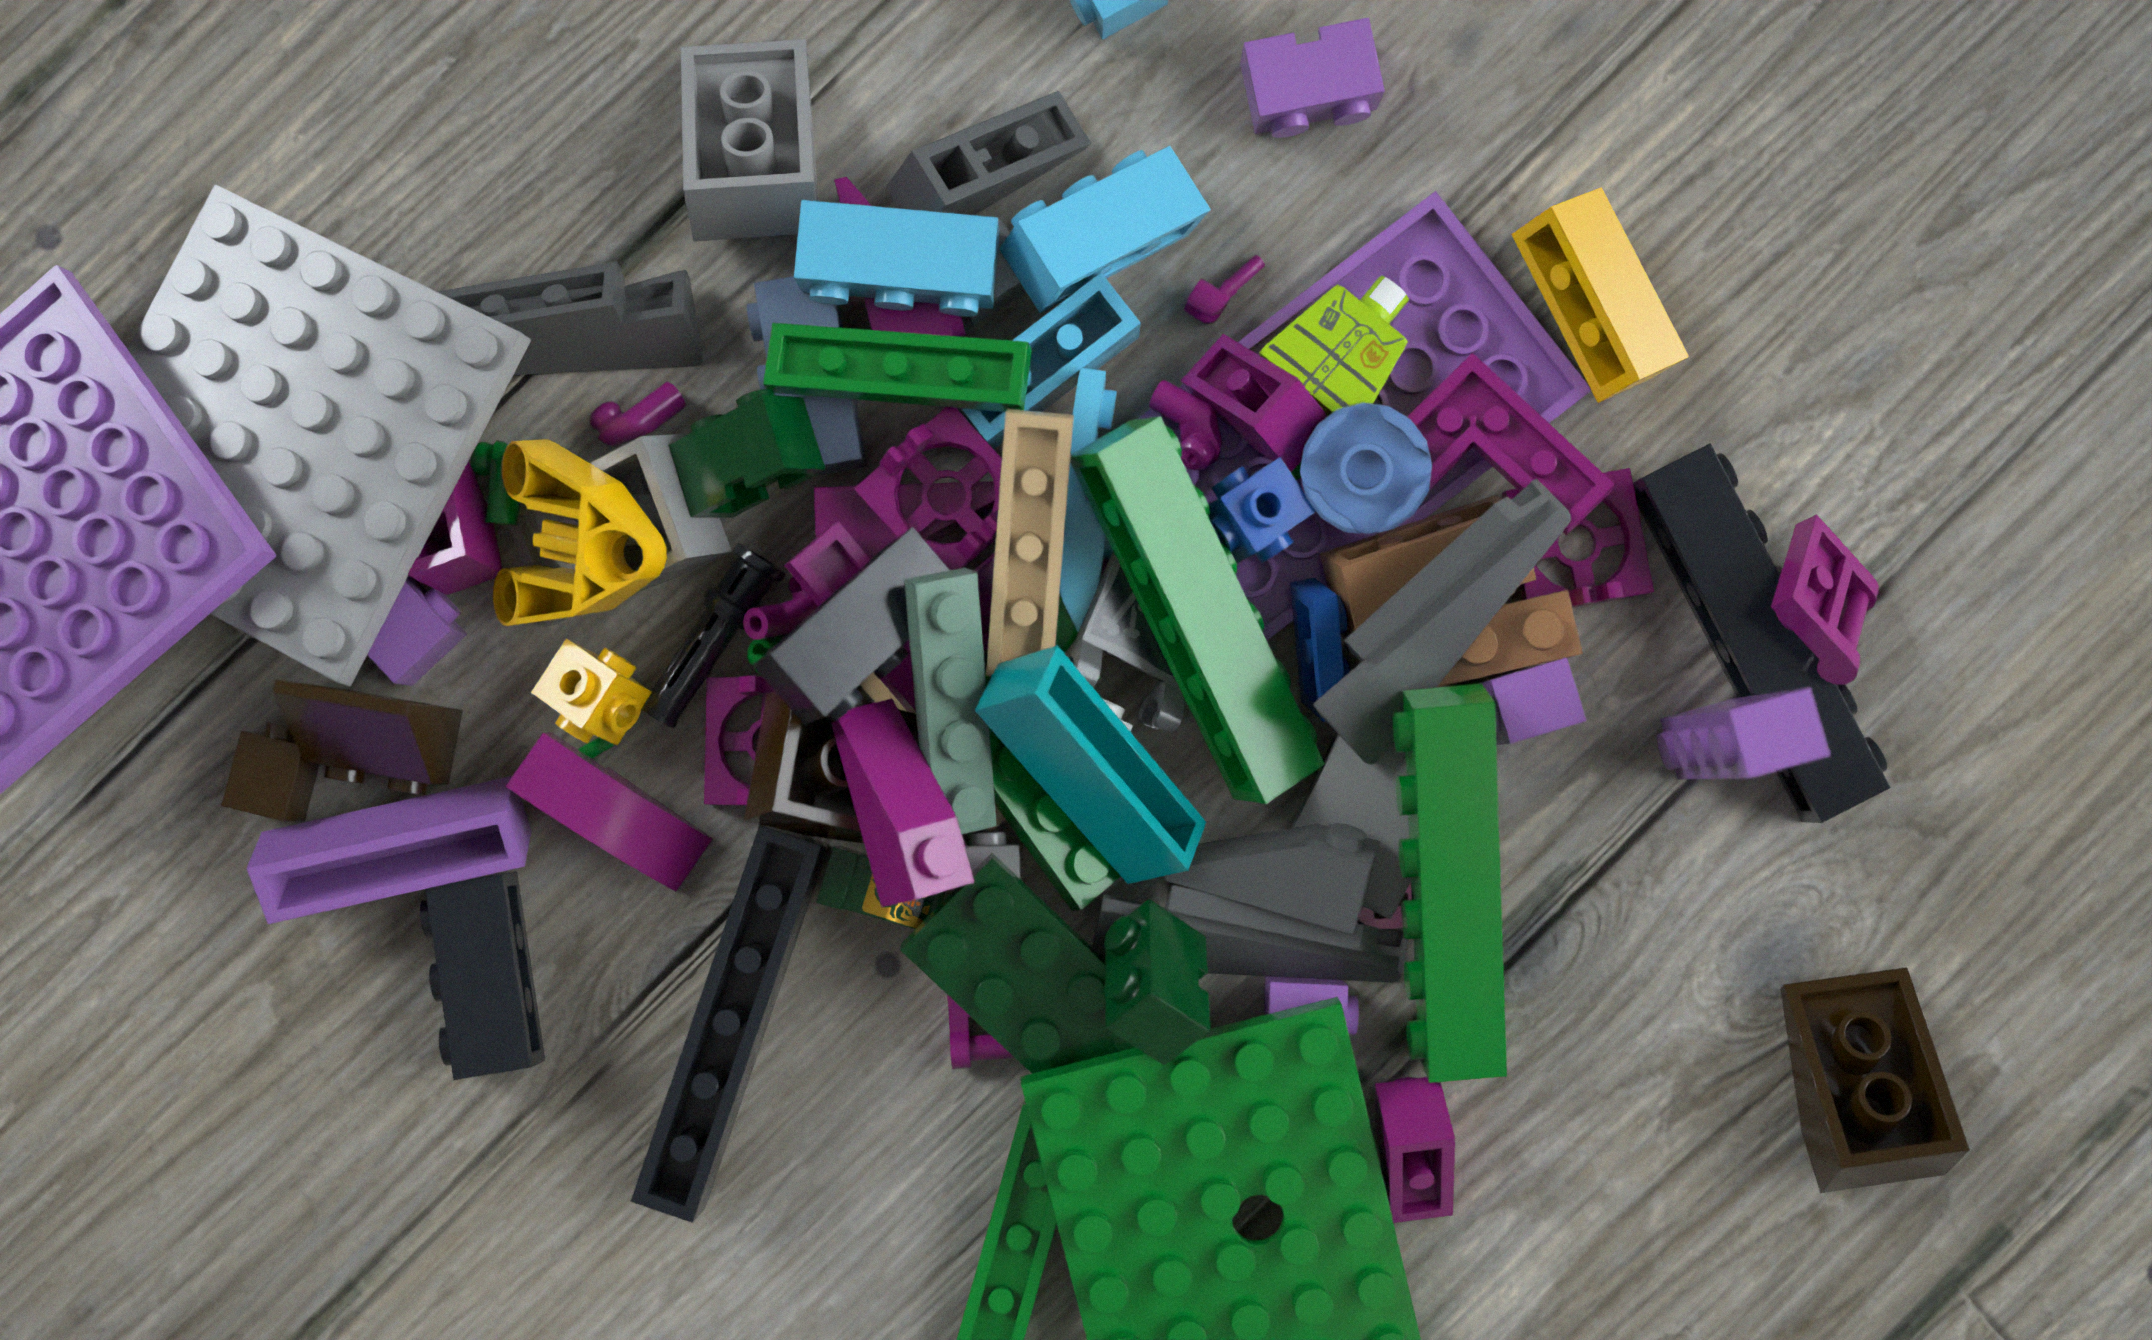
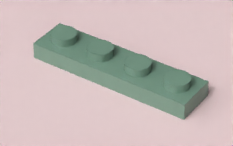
M961 568L905 579L919 749L957 817L961 834L995 827L996 812L989 726L975 712L986 689L977 572Z

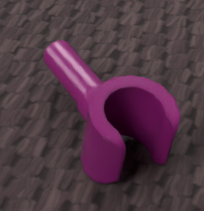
M1254 255L1229 278L1225 279L1219 289L1203 278L1200 279L1189 295L1184 311L1202 323L1212 324L1216 322L1230 299L1237 293V290L1265 267L1264 261L1258 255Z

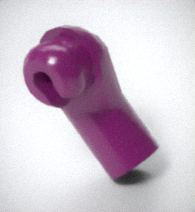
M1162 380L1151 397L1149 408L1179 424L1182 439L1181 460L1184 466L1194 471L1203 470L1208 465L1217 461L1222 449V438L1215 410L1204 400L1166 380Z
M665 382L624 413L616 402L607 401L601 404L591 413L589 422L591 427L599 432L598 440L610 446H618L655 431L686 407V403L678 389L670 382Z
M792 577L788 581V589L793 600L751 608L744 615V629L747 635L754 640L786 635L814 611L818 605L797 580Z

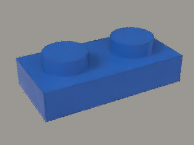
M1309 578L1290 582L1301 702L1319 719L1325 722L1313 704L1351 672L1346 658L1342 656L1340 635L1347 630V614L1344 603L1337 594L1316 578Z

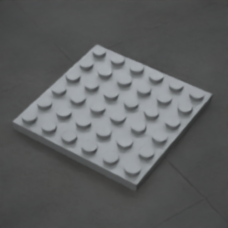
M214 185L134 335L128 351L277 555L210 614L329 679L351 686L408 577L409 570L421 553L531 339L505 324L217 185Z

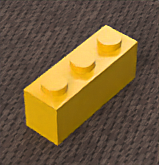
M1602 187L1549 207L1511 234L1598 403L1648 381L1689 357Z

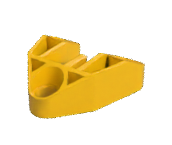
M549 439L511 441L507 445L502 460V479L507 494L512 499L527 505V509L579 519V523L577 526L546 519L542 521V532L534 533L533 546L540 547V557L575 564V570L565 567L551 568L542 565H525L502 568L497 573L493 586V605L498 621L502 625L512 626L613 610L661 574L667 560V549L664 539L622 482ZM630 536L638 542L643 553L642 565L638 571L632 570L624 558L625 542Z

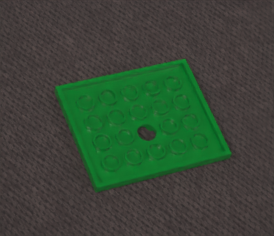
M1338 997L1211 1028V1032L1165 1066L1135 1047L1020 1076L1025 1103L1087 1340H1421L1342 1003ZM1254 1195L1268 1196L1272 1202L1279 1204L1283 1210V1219L1279 1229L1272 1236L1263 1240L1247 1239L1241 1236L1233 1226V1217L1237 1214L1240 1203Z

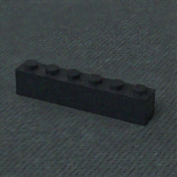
M1711 443L1633 482L1638 508L1737 698L1809 687L1811 689L1830 756L1776 770L1801 821L1823 823L1890 789L1891 787L1883 774L1887 770L1886 759L1876 742L1870 737H1864L1853 716L1857 713V705L1850 690L1845 684H1832L1821 678L1817 672L1819 658L1794 631L1783 626L1776 612L1771 608L1782 567H1775L1764 546L1768 542V536L1760 518L1754 511L1750 509L1745 510L1734 489L1738 486V478L1728 458L1722 453L1716 454Z
M759 825L630 1202L691 1223L705 1210L829 847L828 843L802 834Z

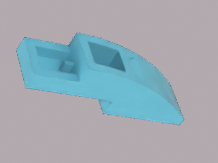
M1080 367L1072 414L1074 415L1071 454L1096 441L1099 428L1111 429L1117 391L1105 389L1106 371ZM1070 463L1060 595L1077 632H1079L1100 583L1103 560L1110 559L1113 550Z

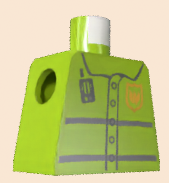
M1379 276L1360 300L1344 287L1337 284L1267 343L1259 355L1297 377L1327 416L1338 408L1362 402L1373 404L1408 343L1407 339L1393 328L1390 323L1407 304L1409 298L1397 284L1384 276Z

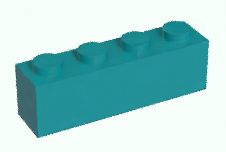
M1058 645L997 664L975 712L1126 883L1131 884L1188 871L1207 822Z

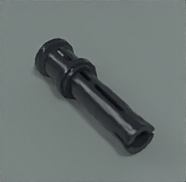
M737 543L733 549L737 557L717 587L708 588L704 593L705 599L702 603L707 608L673 656V659L642 707L643 711L668 727H676L677 721L704 680L711 673L712 668L738 629L745 630L743 619L746 612L759 605L774 581L782 582L786 576V573L776 565L741 543Z

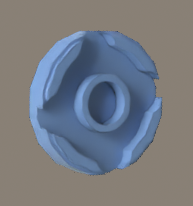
M1362 402L1338 408L1316 425L1303 448L1300 474L1306 498L1323 520L1344 532L1371 534L1394 529L1416 513L1429 492L1432 463L1427 441L1410 418L1390 406Z

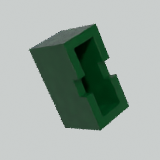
M760 389L749 392L736 400L737 408L724 415H712L697 420L690 426L692 433L669 445L690 517L734 518L770 499L766 489L770 484L778 481L780 489H789L826 470L803 397L775 395L772 389Z
M1148 899L1128 916L1125 915L1118 918L1111 925L1108 932L1105 933V1029L1165 1066L1211 1032L1209 992L1199 987V980L1208 974L1206 936Z

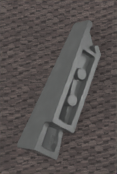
M616 261L436 291L521 332L531 339L514 375L700 366L703 361L693 294L687 270L672 272L625 286V278Z
M1537 478L1531 481L1512 500L1505 497L1491 506L1345 639L1349 651L1361 663L1320 697L1313 706L1364 763L1368 765L1375 764L1394 741L1393 714L1404 712L1403 690L1437 688L1570 523L1571 516L1569 511Z
M1170 883L1166 905L1162 908L1206 936L1207 968L1210 974L1391 983L1397 982L1402 976L1409 941L1405 939L1403 931L1379 929L1378 927L1358 922L1354 934L1351 935L1175 883ZM1103 894L1092 948L1104 959L1105 933L1108 932L1111 925L1118 918L1125 915L1128 916L1141 906L1142 902Z

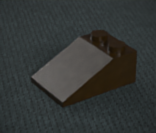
M275 679L272 693L304 762L326 765L325 778L363 784L366 772L388 776V789L426 795L428 784H449L463 710L343 688Z
M775 691L766 695L744 821L802 835L864 844L832 724L827 716L805 726ZM861 699L853 708L874 702ZM898 709L919 747L916 714Z
M1908 968L1784 984L1780 990L1801 1132L1820 1193L1946 1175L1970 1149Z

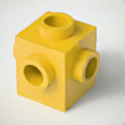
M566 638L531 693L560 713L555 724L570 735L585 743H589L593 735H596L618 746L627 730L638 720L641 709L652 691L632 678L637 667L617 653L604 647L601 653L597 655Z

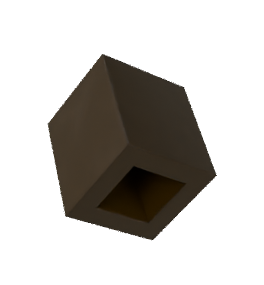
M267 722L264 732L241 731L221 806L283 822L305 821L320 764L304 762L290 729L286 725Z

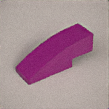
M553 732L542 733L505 786L588 841L675 892L682 885L713 840L705 832L609 767L604 768Z

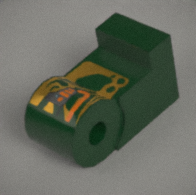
M839 845L833 847L816 903L840 910L853 911L916 929L943 902L946 891L882 907L868 855Z

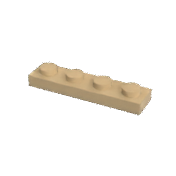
M1007 409L1005 413L986 676H992L999 663L1056 646L1074 415Z

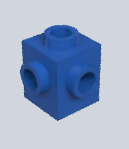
M1281 457L1249 476L1243 466L1211 487L1217 499L1208 504L1210 522L1220 543L1229 549L1236 564L1254 554L1260 563L1272 558L1294 542L1287 531L1316 512Z

